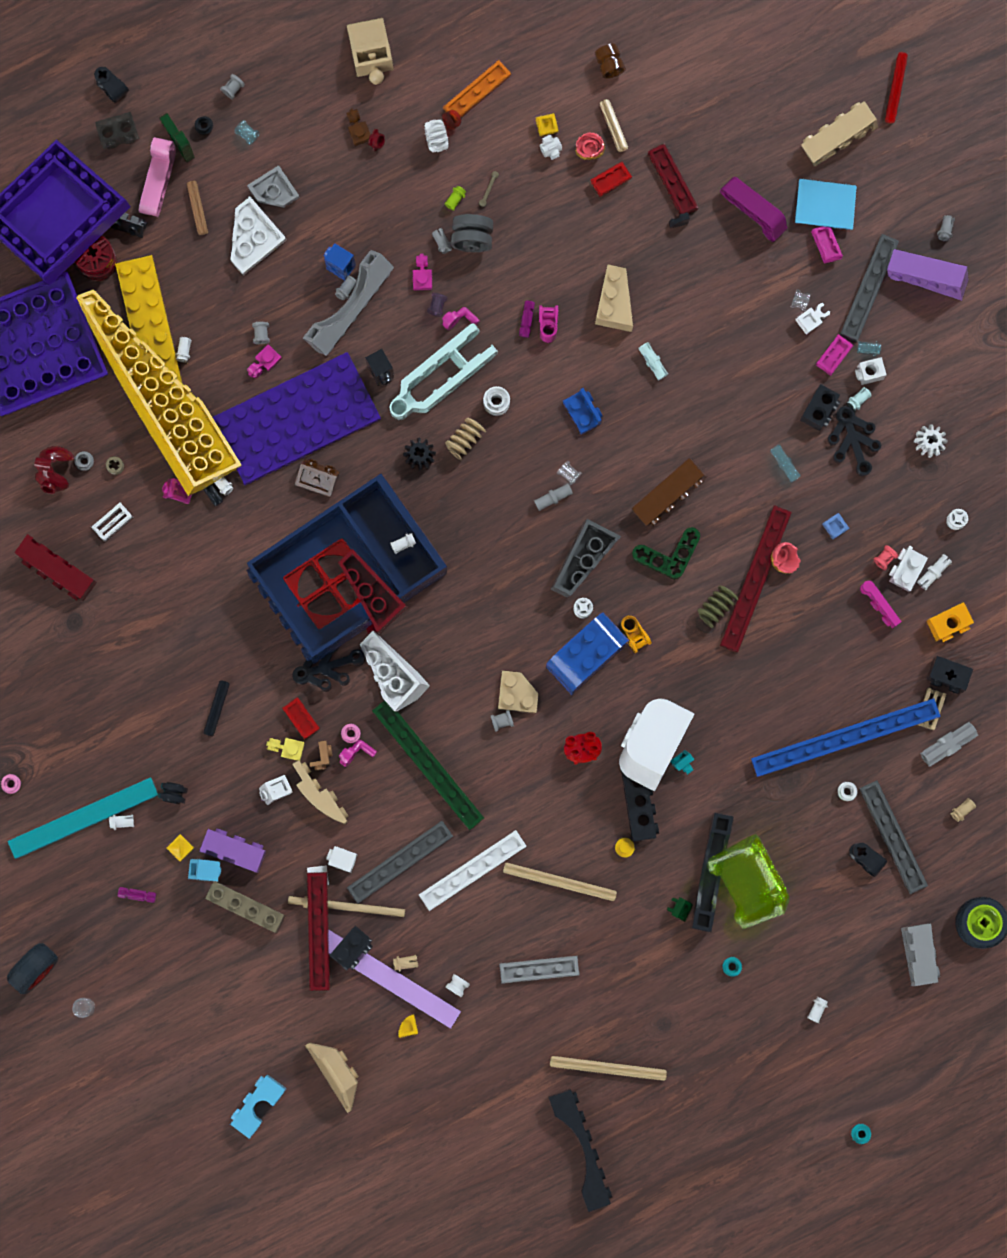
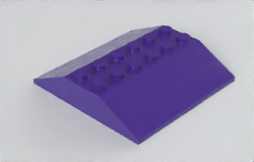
M67 271L62 273L50 286L45 281H41L0 297L1 417L108 375L98 344L76 298L78 295Z

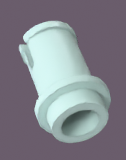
M863 387L854 397L848 399L847 404L854 411L856 409L859 410L861 408L860 405L872 395L867 388Z

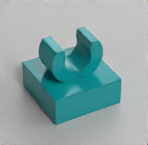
M686 750L670 761L675 769L678 771L682 769L687 775L694 770L689 764L694 761V758Z

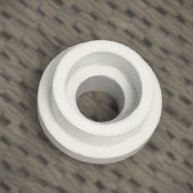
M844 782L838 787V796L844 801H851L857 795V788L851 782ZM845 788L850 790L849 795L844 794Z

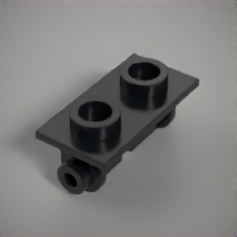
M124 213L111 226L114 230H120L132 236L143 238V229H146L148 222L143 218L141 219L133 215L130 220H127L129 214Z

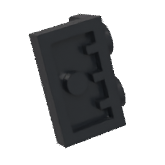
M355 925L332 951L330 956L346 971L349 968L353 970L360 962L358 960L362 953L366 955L371 950L373 940Z

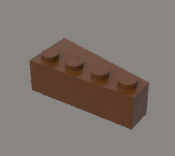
M688 458L638 502L632 510L646 526H654L661 520V515L665 512L667 514L671 512L679 500L683 501L690 495L689 492L703 484L704 479L708 476L693 459Z

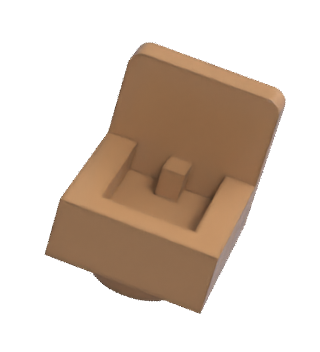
M327 741L318 742L321 761L310 762V767L315 768V771L325 770L326 766L330 765L329 757L333 756L332 747L327 744Z

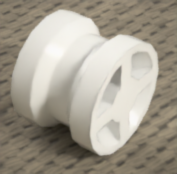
M962 509L953 510L946 519L948 527L953 530L963 528L968 522L967 513Z
M579 598L574 604V614L582 619L589 617L593 610L592 602L587 598Z
M453 974L452 981L446 985V988L462 998L464 989L468 988L470 984Z

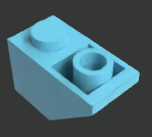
M190 859L188 879L218 881V877L221 874L220 862Z

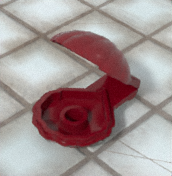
M51 446L42 450L39 457H36L34 466L38 472L35 474V480L45 493L55 494L56 491H64L69 487L67 480L55 473L51 466V463L57 461L74 460V455L68 449L61 446Z

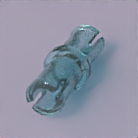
M780 444L770 450L779 463L778 467L783 469L790 482H794L801 477L792 464L793 460L788 458Z

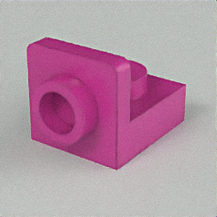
M168 479L162 488V492H164L163 498H171L186 504L190 503L192 495H187L178 479Z

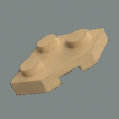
M502 671L498 710L536 713L538 693L520 672Z

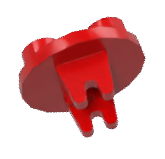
M594 732L568 736L565 739L564 754L567 759L574 762V765L587 763L592 760L595 761L602 752V743Z

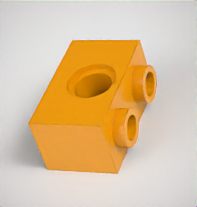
M964 602L926 621L936 642L941 639L945 642L953 638L952 634L958 631L962 634L970 630V625L974 623ZM948 619H951L955 622L954 628L948 627Z

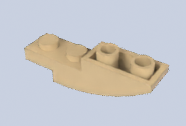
M299 760L293 763L294 768L303 780L296 785L309 802L335 821L343 824L348 823L346 818L349 816L343 807L339 809L336 804L338 798L334 792H329L327 789L319 792L321 786L316 778L312 780L308 773L311 770L305 762L302 764Z

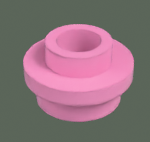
M347 724L342 728L341 736L345 742L354 743L360 738V729L355 724ZM353 730L355 732L354 736L349 737L347 735L348 731Z
M9 774L2 779L1 787L4 792L13 794L20 789L21 781L16 775ZM10 781H14L15 783L14 787L12 788L8 786V783Z

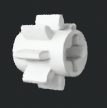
M551 135L542 138L543 143L539 146L545 158L549 156L551 160L559 157V151L562 150L559 139L557 137L552 138Z

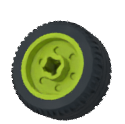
M976 897L966 901L959 908L956 915L955 925L958 935L966 944L974 948L987 949L997 946L1007 936L1006 909L998 901L989 897ZM982 920L985 921V924H983V926L982 924H980V921Z

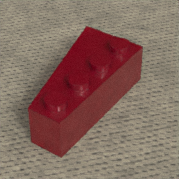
M353 549L338 562L376 631L381 634L408 607Z

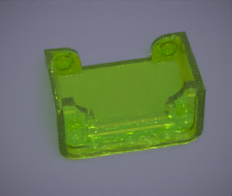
M757 834L741 840L708 860L707 866L710 873L722 877L737 906L734 918L741 925L742 929L785 913L789 903L788 892Z

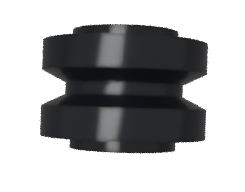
M171 782L161 783L160 788L164 792L159 793L158 798L168 803L185 804L186 799L183 797V794H187L188 788Z

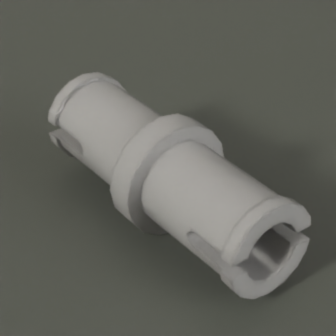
M567 483L554 491H548V494L535 499L534 502L540 511L553 503L555 505L558 504L559 500L572 495L573 492Z

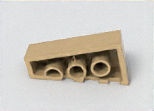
M865 101L861 104L860 102L854 104L850 108L851 111L838 115L834 119L835 122L822 126L819 129V133L814 136L810 135L803 140L804 143L801 146L814 166L836 154L837 148L841 150L848 147L852 139L864 137L868 129L871 128L874 131L878 128L877 119Z

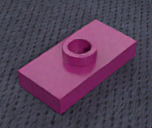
M821 226L812 229L811 233L823 262L828 263L842 259L843 255L832 228Z
M838 334L816 363V366L831 376L854 345Z

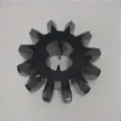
M417 438L416 444L413 440H410L411 446H405L408 452L403 453L404 457H408L405 460L406 464L412 463V469L416 465H418L419 470H422V465L429 468L428 462L434 463L432 456L436 455L435 451H431L434 445L430 444L427 446V439L421 443V438ZM416 452H423V457L416 456Z

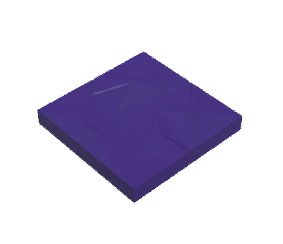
M56 139L0 193V241L50 286L131 206L126 199Z

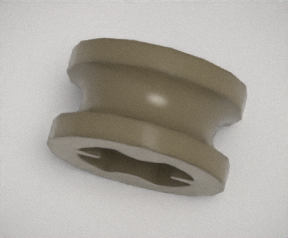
M113 456L107 460L106 468L111 474L118 475L123 472L124 463L119 457ZM114 461L115 463H120L117 470L114 468L110 469L111 463Z

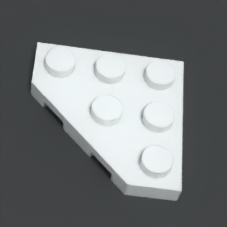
M251 197L235 208L231 262L244 276L286 241V237Z

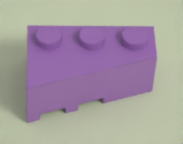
M217 828L216 831L207 830L200 852L259 873L267 852L262 850L263 845L255 842L249 845L244 843V838L234 835V838L226 836L227 832Z

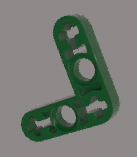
M168 113L159 117L187 163L193 160L195 156L191 145L182 130L179 131Z
M693 527L686 529L672 558L645 545H637L633 549L632 558L637 563L671 579H679L683 575L700 540V532ZM691 532H694V537H696V540L692 539L690 546H693V548L686 545L689 538L686 534H691ZM641 549H643L644 554L647 556H649V554L652 553L653 555L651 556L649 563L645 562L648 558L644 556L638 558V554L636 553V551H640ZM679 549H686L689 553L688 557L680 558L678 555ZM655 557L662 558L663 565L661 567L653 565L652 561ZM674 558L679 562L685 563V565L680 564L678 568L680 574L676 573L673 575L670 567L674 568L677 561H674Z

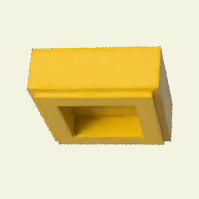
M555 114L535 118L539 136L559 132Z
M180 834L167 849L181 862L194 847Z

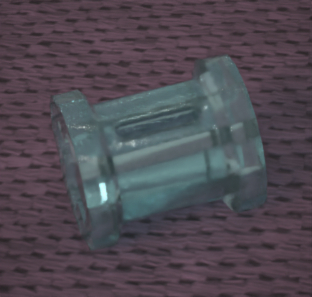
M245 120L240 122L234 131L237 135L243 137L248 145H251L259 136V131L253 130Z

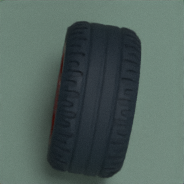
M39 943L31 948L14 965L7 975V981L20 994H27L54 968L58 957L47 945Z

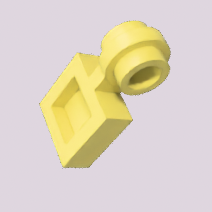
M270 738L269 742L267 741V750L278 752L279 749H283L281 757L301 761L305 742L285 738L284 745H281V741Z

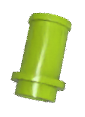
M460 186L452 189V194L444 203L452 211L455 210L460 200L465 198L466 191Z

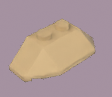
M308 1043L305 1045L346 1112H350L358 1081L356 1078L359 1077L353 1067H348L346 1064L348 1059L342 1050L339 1052L337 1048Z

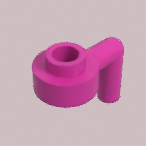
M462 307L457 312L453 311L451 313L449 311L442 319V325L447 330H451L463 316L475 325H478L480 320L466 307Z
M357 740L349 749L345 748L340 753L339 758L341 760L339 763L347 767L360 749L371 757H374L377 751L364 741Z

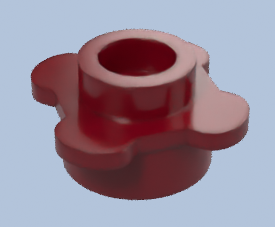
M374 129L373 133L369 136L368 145L372 146L374 151H377L378 148L381 149L384 146L385 136L379 133L378 129Z

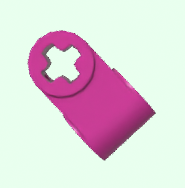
M539 305L540 338L546 343L553 342L557 336L558 305H555V307ZM551 329L553 334L546 335L544 330Z

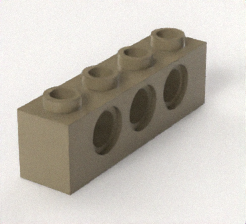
M213 881L205 898L274 933H278L286 916L216 881Z

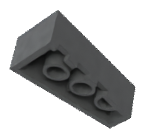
M589 519L585 520L551 590L566 598L571 596L621 536Z

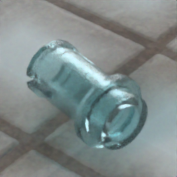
M858 341L857 353L874 354L875 357L880 355L881 344H878L877 341L875 343Z

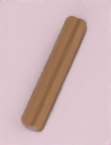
M190 181L187 182V188L197 232L199 235H205L208 233L197 182Z

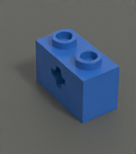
M335 243L332 248L328 247L324 253L326 269L345 281L356 266L354 255Z

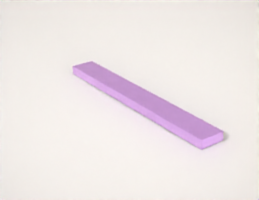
M329 930V953L331 954L343 938ZM363 953L358 958L360 962L354 968L355 970L447 1027L451 1028L461 1012L460 1010L371 955Z

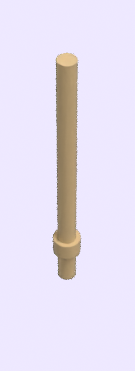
M289 896L288 904L302 905L303 908H308V896L304 898ZM328 901V909L404 917L405 909Z

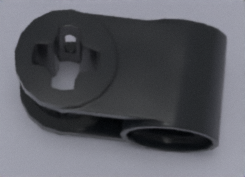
M102 66L95 70L96 84L114 103H117L129 92L128 87L123 81L117 78L108 68Z
M865 843L853 844L849 849L850 857L873 877H876L887 864V860ZM858 848H862L861 853L863 855H857Z

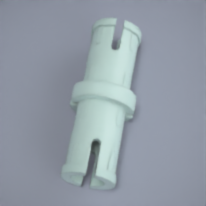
M649 342L638 348L647 362L646 365L650 366L658 380L668 375V372L660 362L661 358L654 353Z

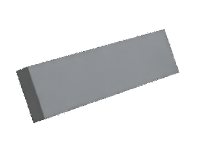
M577 956L501 963V983L579 975Z

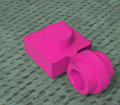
M420 254V256H416V266L420 267V270H413V290H432V269L424 270V267H428V256Z
M268 344L255 357L259 364L253 363L247 369L248 375L251 378H258L263 372V367L269 372L282 357Z

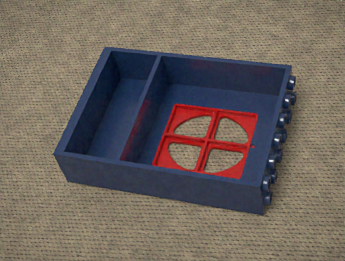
M379 474L247 562L248 569L246 571L253 583L257 582L259 584L257 587L264 599L268 597L269 606L274 614L279 613L281 624L286 630H291L292 640L297 646L299 644L302 646V654L307 661L311 660L313 664L373 624L358 598L353 604L349 605L337 590L336 586L347 578L344 572L330 579L318 563L320 558L331 555L344 557L353 549L404 603L447 574V565L382 474ZM405 534H412L416 542L413 548L410 546L395 554L390 543L405 537ZM308 566H312L324 584L307 597L301 598L298 594L299 579ZM331 592L342 610L340 613L333 615H319L311 612L307 606L324 593Z

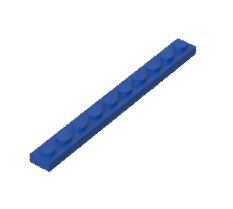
M931 699L751 758L756 776L760 777L941 716L935 699Z

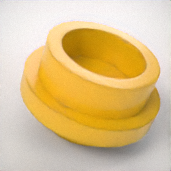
M628 838L618 840L615 845V851L621 857L631 856L635 849L634 843Z

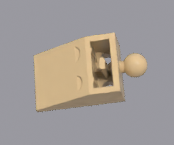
M383 18L347 25L357 77L369 75L371 83L375 85L382 83L384 79L382 72L394 70Z

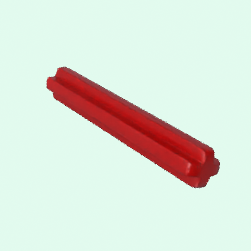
M899 52L897 55L885 122L893 124L896 120L908 58L907 53Z

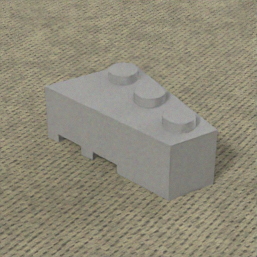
M931 924L902 927L901 932L911 985L919 986L937 983L938 978H940L938 966H936V951L933 944Z

